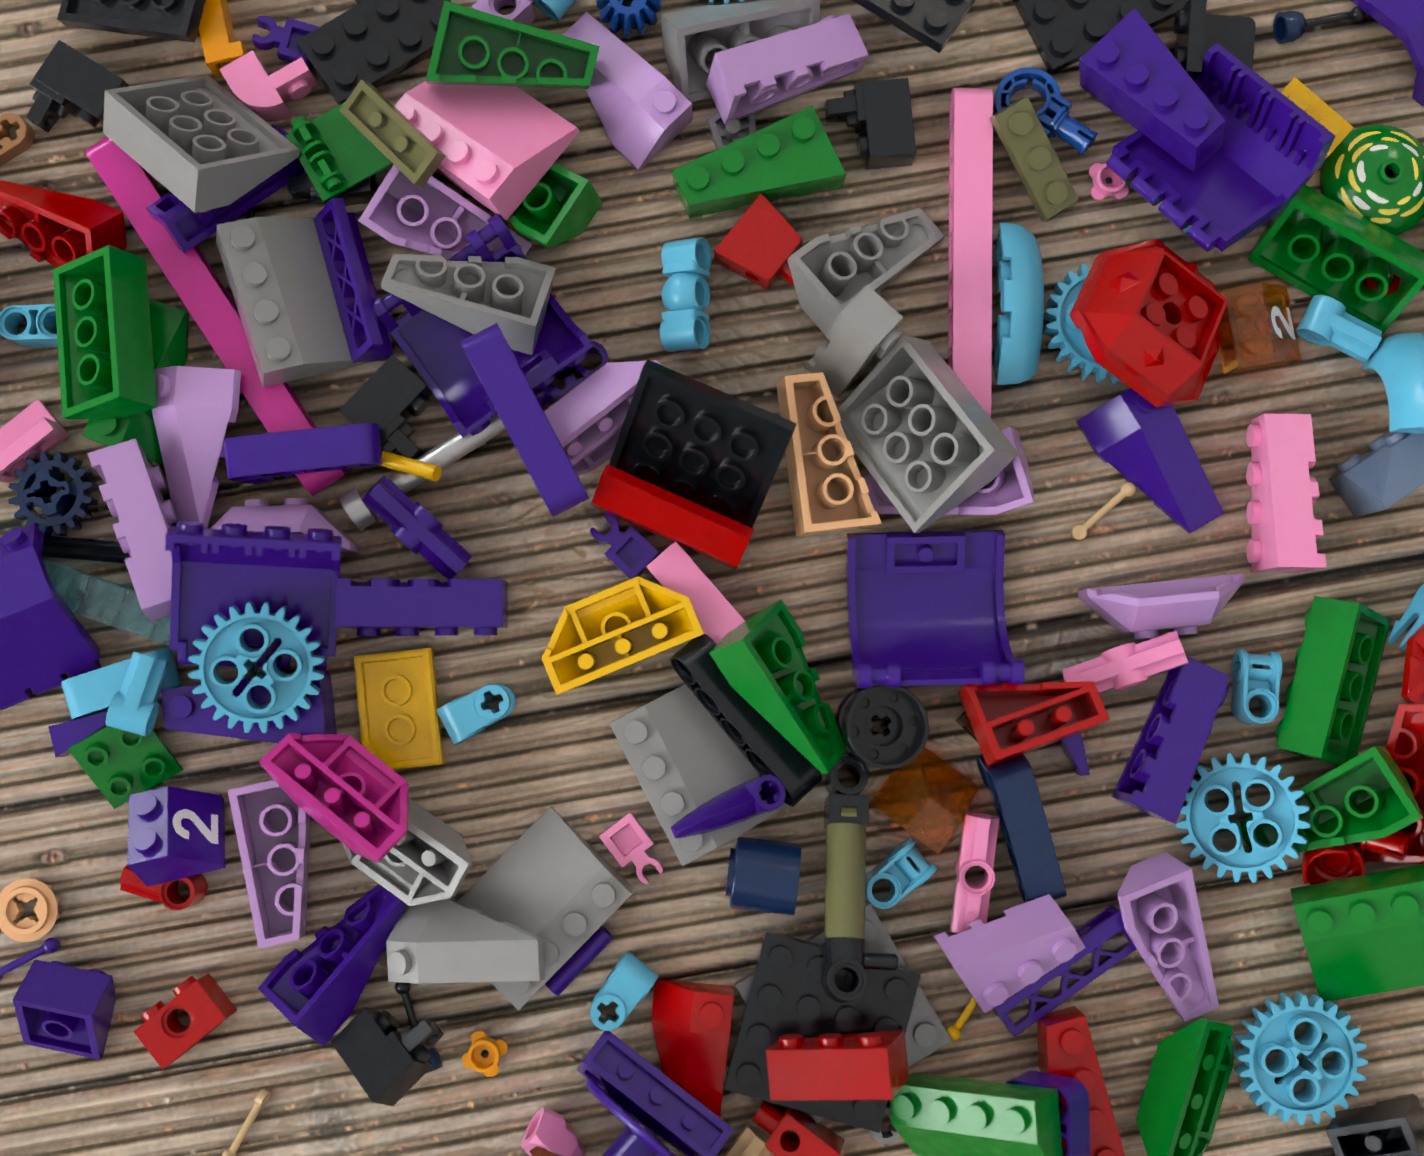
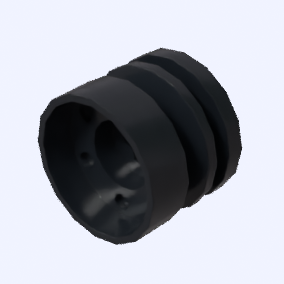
M872 685L871 688H856L849 692L841 701L835 715V721L846 748L845 753L855 756L864 764L881 769L901 768L915 760L925 747L929 734L928 714L920 699L902 687ZM872 717L883 718L880 724L883 730L881 733L870 731L874 726L871 721Z

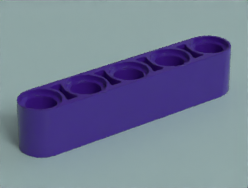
M495 323L461 341L473 368L551 515L555 517L588 500L589 496L498 324Z

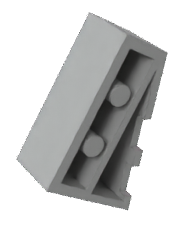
M867 284L840 312L825 335L829 341L825 345L821 343L815 350L816 355L807 362L805 368L810 373L823 372L830 391L839 398L871 363L876 366L896 344L897 338L901 335L898 327L903 317Z

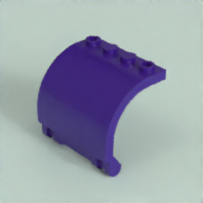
M495 214L487 220L489 224L478 232L474 229L466 234L465 237L469 245L448 260L468 261V256H481L482 261L505 262V257L527 258L517 245L505 223L498 214ZM498 237L502 244L490 252L486 245ZM391 293L381 299L377 296L371 300L375 314L431 389L461 437L464 438L469 433L473 436L485 430L491 423L489 419L498 413L461 344V341L474 334ZM550 293L543 325L533 355L512 350L531 388L540 390L549 385L555 379L554 374L566 365L573 367L582 362L588 355L586 351L592 348L593 345L586 334L576 326ZM403 304L406 311L394 319L390 312Z
M1003 530L847 533L848 631L852 669L858 688H871L872 685L900 687L958 684L995 685V682L1024 683V662L1022 659H1014L1006 628L1003 590L1005 533Z

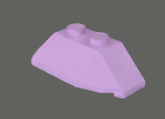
M651 360L661 365L658 360ZM646 361L606 363L545 410L544 413L578 476L592 472L612 456Z
M287 498L284 499V505L269 506V500H245V506L231 507L211 528L221 529L222 524L236 523L247 525V531L265 532V527L284 526L290 528V533L308 534V529L313 528L329 529L333 531V536H342L341 554H359V546L321 509L308 505V499Z
M1244 573L1089 588L1078 591V596L1082 602L1119 632H1134L1135 640L1156 638L1159 636L1158 629L1172 628L1173 631H1177L1178 635L1197 634V626L1210 624L1243 584Z

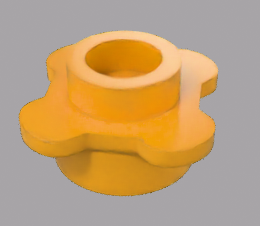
M483 1030L475 1031L471 1035V1047L462 1057L463 1065L466 1068H472L477 1072L484 1073L487 1077H493L499 1072L498 1063L501 1056L508 1051L507 1042L504 1039L495 1040L490 1038ZM483 1050L488 1051L489 1055L487 1057L482 1056L481 1052Z

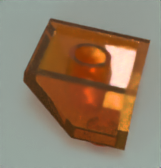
M924 747L915 760L892 771L870 803L939 854L963 822L979 787Z

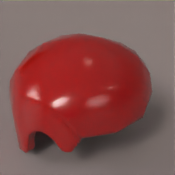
M1352 843L1304 851L1301 864L1303 881L1305 884L1310 883L1312 885L1365 875V858L1361 851Z

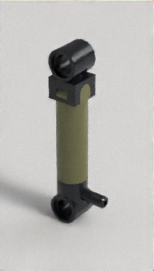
M850 755L842 756L829 773L826 774L825 785L829 795L824 802L826 891L825 955L822 986L830 999L840 1003L850 1002L863 994L868 982L865 969L896 970L898 968V956L896 954L865 952L866 826L869 824V796L859 794L868 784L869 772L863 762ZM840 770L852 772L856 777V786L845 787L840 784L837 773ZM838 970H847L852 974L854 986L850 992H842L835 985L834 979Z

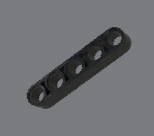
M706 634L692 639L670 658L673 669L760 776L769 774L781 780L786 792L784 803L794 807L822 780L820 771L730 686L709 654L717 644Z

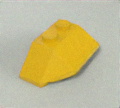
M637 576L565 606L541 659L556 695H559L703 635L704 632L689 597Z

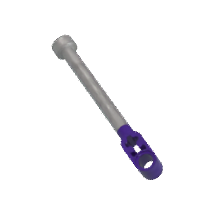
M590 340L593 347L586 351L587 354L596 353L600 355L602 362L594 370L584 369L581 366V362L575 365L581 379L576 380L574 373L572 374L570 367L566 365L554 374L555 376L559 375L561 379L565 378L564 383L566 387L559 390L556 385L553 386V381L540 390L533 388L532 390L541 407L550 401L557 402L606 363H610L604 346L599 342ZM496 414L489 419L491 421L490 425L482 432L473 436L469 433L464 438L458 432L415 460L440 466L443 470L505 431L506 428L499 415ZM396 471L387 477L404 493L427 480L400 471ZM356 487L339 499L350 519L362 531L376 522L378 517L376 513L361 501L371 488L362 493Z

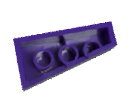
M1136 8L1079 59L1080 87L1195 173L1222 147L1225 119Z
M336 578L335 627L357 629V636L362 637L380 636L381 629H396V636H419V629H435V636H458V628H474V635L478 636L497 635V628H508V582L503 579H447V582H440L438 579H409L408 582H400V580L388 578H371L368 582H356L351 580V578Z
M1188 656L1186 657L1189 664L1169 670L1111 796L1148 815L1175 824L1206 740L1211 733L1217 710L1225 702L1229 692L1227 683L1230 676Z
M319 670L325 673L324 678L312 680V683L320 689L318 695H305L312 703L309 709L296 706L300 715L297 721L284 715L285 726L279 729L272 720L266 733H262L258 723H254L249 733H245L243 721L240 720L230 729L228 728L229 716L226 714L215 721L213 719L214 713L217 710L215 705L204 709L201 708L202 703L208 698L206 693L193 694L192 692L198 685L161 689L164 728L167 730L279 743L288 733H301L302 735L337 734L330 671ZM252 679L241 680L234 688L233 694L236 696L240 695ZM257 685L251 688L250 695L255 703L265 705L271 702V693L266 687Z

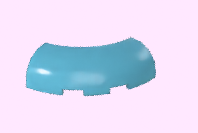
M999 223L994 257L997 272V291L1001 292L1000 307L1001 312L1005 313V315L997 316L993 368L997 385H1008L1027 381L1038 371L1043 330L1044 279L1041 250L1033 233L1020 225Z
M1424 333L1392 334L1380 341L1377 349L1369 359L1363 362L1362 370L1376 371L1384 383L1389 405V432L1424 434Z

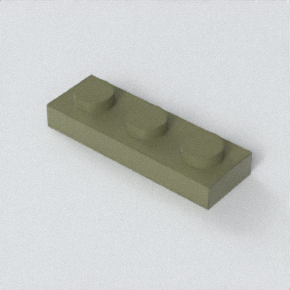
M363 79L360 80L339 110L414 185L423 188L446 157L371 83Z
M1028 96L1020 98L990 117L1041 220H1048L1079 200Z

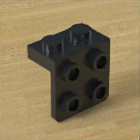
M1188 0L1182 9H1178L1174 20V33L1177 34L1173 56L1194 82L1202 73V64L1206 50L1217 43L1253 70L1256 29L1254 19L1250 17L1206 14L1207 0Z

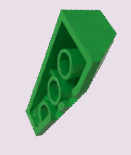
M554 163L509 217L508 221L519 233L547 248H551L583 234L603 202L588 179Z
M150 299L154 369L185 366V360L188 358L189 313ZM151 409L128 418L88 420L82 437L106 446H112L136 438L148 460L163 465Z
M778 600L730 631L709 654L730 686L822 774L829 773L845 753L846 748L830 705L821 701L815 681L820 680L816 668L809 669L801 648L807 645L803 633L783 601Z
M1374 746L1297 789L1304 790L1305 792L1296 800L1297 805L1310 806L1309 811L1299 814L1300 819L1311 823V827L1298 830V833L1308 840L1307 843H1294L1292 846L1298 852L1386 838L1423 818L1407 779L1385 746ZM1253 815L1240 822L1243 839L1251 852L1252 845L1246 824L1253 819ZM1262 823L1257 826L1255 835L1260 843L1273 845L1277 842L1278 832L1273 825Z

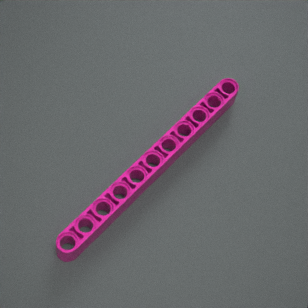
M107 136L86 149L85 153L226 369L241 371L240 390L267 432L275 433L317 428L287 382L262 388L235 302L198 246L196 245L186 253L178 249L166 228L153 219L147 211V206L164 196L152 176ZM345 470L297 474L296 476L306 490L314 496L346 475Z

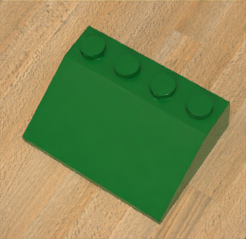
M1424 864L1290 889L1318 994L1323 998V1002L1424 986Z

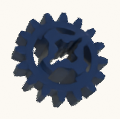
M40 452V462L27 458L26 464L29 469L26 471L16 469L14 472L21 479L19 483H10L8 487L17 491V496L8 500L9 504L20 507L14 514V517L20 520H27L25 527L35 523L46 536H51L53 532L56 535L67 536V526L75 530L82 529L79 519L81 517L92 519L93 515L87 510L88 505H98L99 502L97 499L90 497V492L99 489L98 484L87 481L93 475L92 470L81 468L83 461L74 457L68 459V455L62 452H56L54 457L47 452ZM60 469L66 471L74 481H66L65 475L60 473ZM56 488L62 490V491H57V494H55V493H56ZM34 507H41L43 515L48 516V519L40 516Z

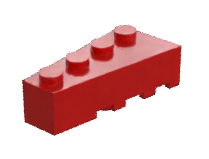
M1075 1006L1047 1013L1037 1021L1038 1064L1040 1072L1075 1078L1087 1089L1090 1117V1156H1125L1085 1015ZM1059 1094L1060 1101L1067 1108L1064 1097ZM1061 1137L1062 1144L1067 1148L1065 1140Z

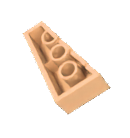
M824 373L784 376L776 385L780 416L797 423L785 451L796 537L871 529L882 524L878 512L874 510L868 495L869 489L864 477H861L853 455L855 453L850 440H847L840 423L841 417Z

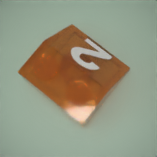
M1257 283L1223 289L1219 292L1229 300L1220 328L1222 342L1219 347L1224 375L1301 361L1286 285Z

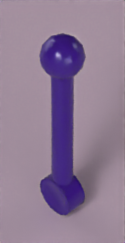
M50 937L45 940L43 946L0 968V980L4 974L46 952H56L60 946L58 939Z

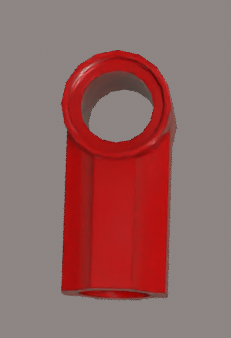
M127 865L123 868L119 881L121 883L120 890L161 902L165 907L177 911L202 901L208 889L207 881L202 874L147 887ZM180 880L186 882L190 888L188 900L182 898L178 893Z

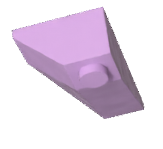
M1008 427L1001 431L1019 454L990 483L945 515H999L1035 503L1030 469L1018 430ZM872 475L865 476L864 479L869 489L868 495L874 510H877L878 514H900Z

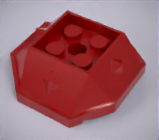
M1158 239L1107 250L1098 255L1070 312V317L1076 328H1081L1085 343L1099 365L1155 407L1189 405L1200 397L1222 342L1220 328L1229 300L1217 292L1215 284L1198 271L1197 263H1187Z

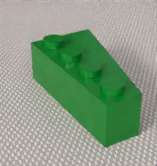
M444 0L426 82L428 84L588 89L591 84L600 46Z
M812 105L672 170L673 186L688 217L694 218L735 210L739 206L752 204L760 194L769 202H773L774 199L795 196L796 198L811 195V192L829 189V191L843 188L846 173Z

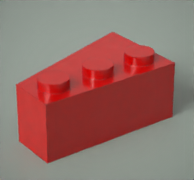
M1094 681L1042 682L1041 684L1004 683L1003 685L965 684L958 692L987 766L1099 727L1109 720Z
M904 1029L845 1035L828 1033L812 1038H803L801 1034H787L779 1036L778 1041L766 1050L770 1101L892 1100L909 1079Z

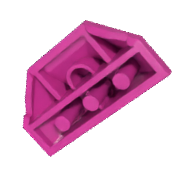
M288 733L259 761L266 772L302 810L358 855L379 863L408 833V782L350 735H302L301 733Z

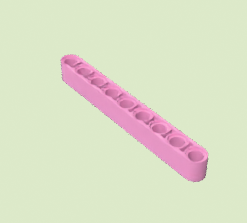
M952 88L949 111L948 365L991 418L993 124L990 117L993 116L992 88Z

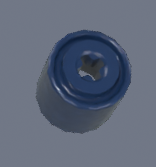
M738 837L736 839V847L730 849L726 896H730V908L794 915L800 876L801 844Z

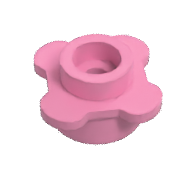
M1095 163L1090 167L1088 174L1093 181V188L1090 191L1093 199L1101 201L1105 197L1123 199L1128 194L1129 188L1125 185L1126 182L1113 172L1106 163L1103 165ZM1110 178L1112 180V183L1107 184L1105 182V179Z

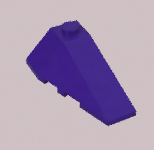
M1130 388L1076 421L1095 454L1124 475L1126 481L1132 482L1154 501V504L1188 533H1192L1224 514L1173 406L1155 407Z
M378 884L348 907L344 919L331 929L324 926L315 933L317 940L301 952L295 948L286 955L258 989L295 1027L324 1047L351 1015L406 903Z

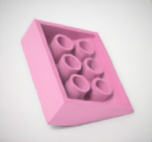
M425 81L406 92L395 105L417 129L446 155L435 171L495 214H498L505 221L509 219L580 132L575 125L517 87L428 84Z

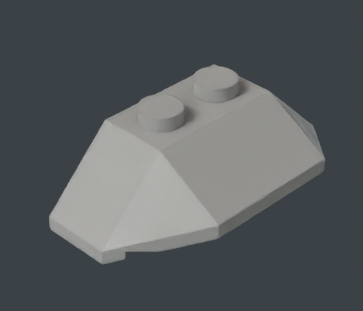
M408 798V833L379 863L354 853L343 844L349 862L409 906L455 897L473 863L462 835L410 798Z

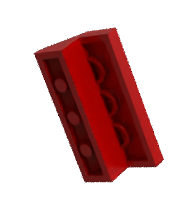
M608 464L601 474L592 500L594 507L601 511L610 513L619 519L671 542L676 541L680 546L734 570L737 569L754 531L753 528Z

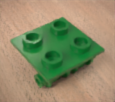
M344 103L313 120H307L303 115L294 118L291 122L293 126L291 132L285 135L291 143L300 149L298 159L323 203L392 165L390 160L339 111Z
M106 726L68 748L69 752L114 809L128 802L129 795L147 791L183 771L182 766L154 729L148 737Z

